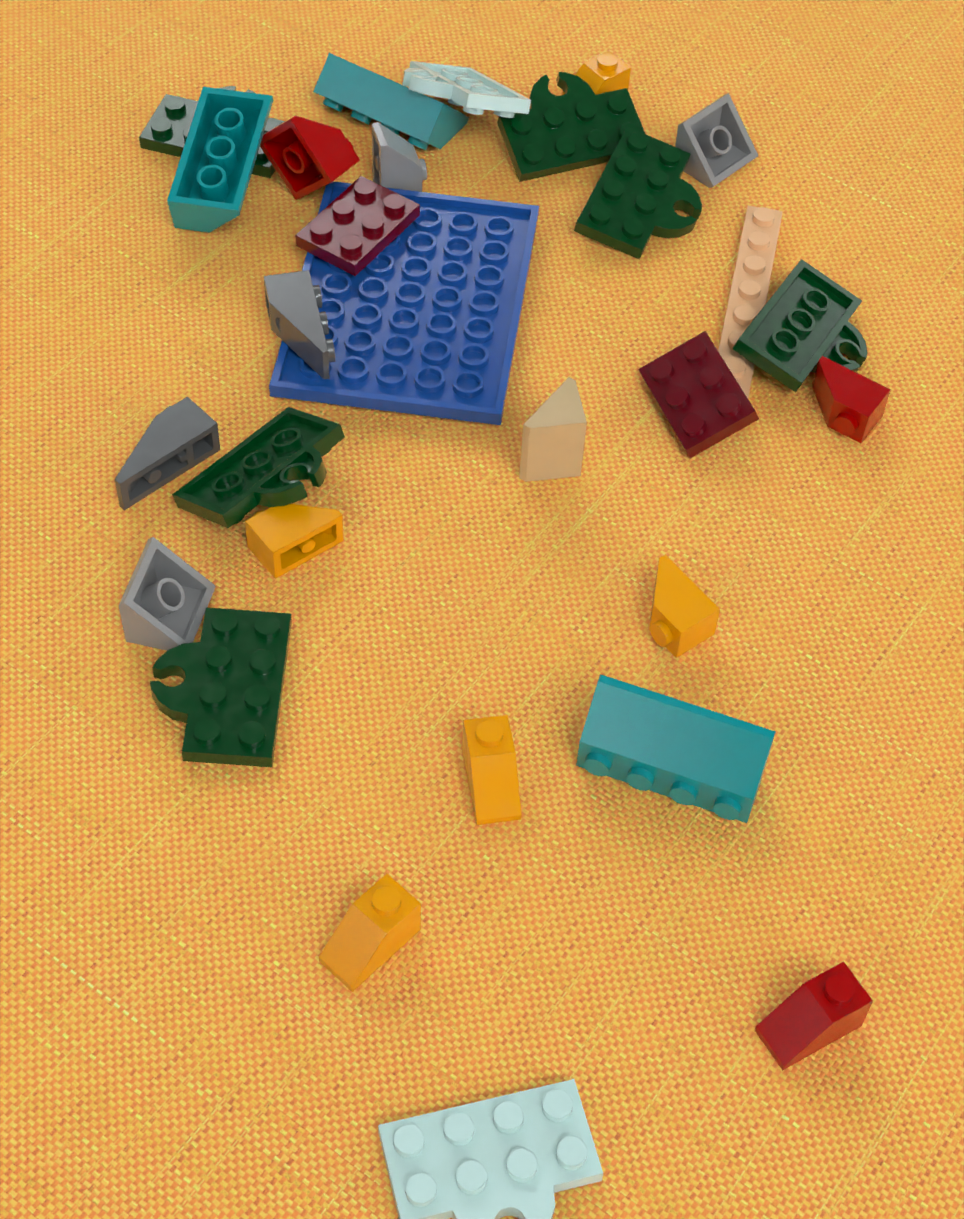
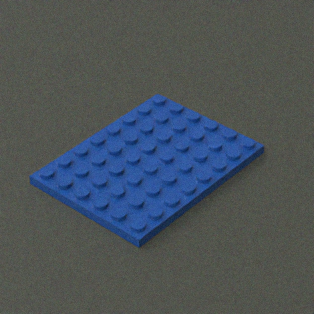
M333 181L327 184L318 214L352 183ZM387 188L420 204V216L356 276L309 252L306 254L302 271L309 270L312 285L320 286L322 308H318L319 312H326L329 334L325 335V339L332 338L335 349V362L329 363L330 379H323L282 341L269 384L270 396L501 425L537 228L539 206Z

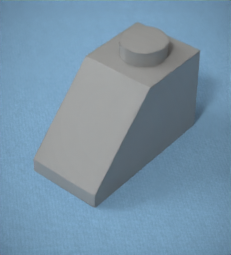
M379 122L372 123L373 182L386 188L422 192V181L427 180V168L424 159L418 158L415 148L411 143Z

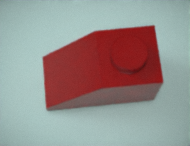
M824 356L818 361L812 385L827 427L859 443L864 441L883 417L891 390Z
M843 961L803 983L755 1027V1032L783 1071L861 1027L873 1000Z

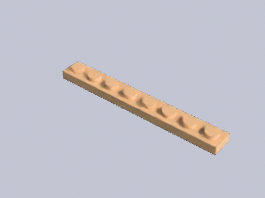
M749 205L747 206L718 350L747 398L749 397L755 364L748 361L732 348L766 305L783 211Z

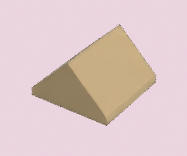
M568 377L523 424L519 479L530 482L581 476L587 421L576 380Z

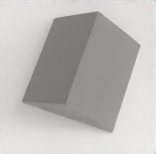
M729 93L678 125L675 147L691 154L684 172L708 188L714 187L759 156Z
M154 537L148 539L119 603V610L126 642L167 651L183 643H193L216 586Z

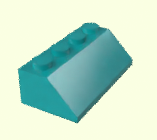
M331 53L328 54L313 91L325 97L322 104L342 112L344 106L353 110L351 117L368 125L371 119L381 122L383 126L397 135L401 131L409 135V143L424 150H427L428 145L441 149L469 120V117L440 101L422 93L409 90L406 86Z
M210 87L202 88L167 199L175 228L210 233L240 215L273 103L272 95Z
M600 675L580 738L576 766L582 767L596 776H608L626 782L638 790H650L670 797L682 805H694L712 811L723 819H736L747 823L763 778L776 731Z

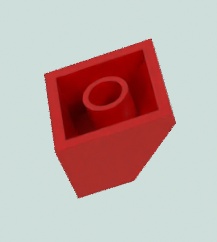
M294 116L264 133L260 144L261 149L296 200L333 182L360 161L352 143L344 136L340 129L299 116Z

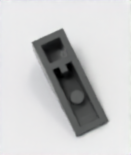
M184 398L155 416L116 476L115 485L119 506L124 511L220 451L217 422L190 398Z

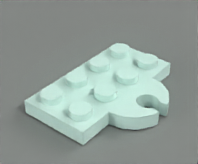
M410 61V67L404 70L403 86H408L409 90L425 95L447 98L449 103L463 106L464 112L483 115L484 110H493L495 115L506 118H514L515 113H529L530 99L471 67Z
M574 1079L378 1125L379 1138L399 1219H500L505 1216H514L518 1219H552L555 1211L554 1193L600 1182L603 1178V1170Z

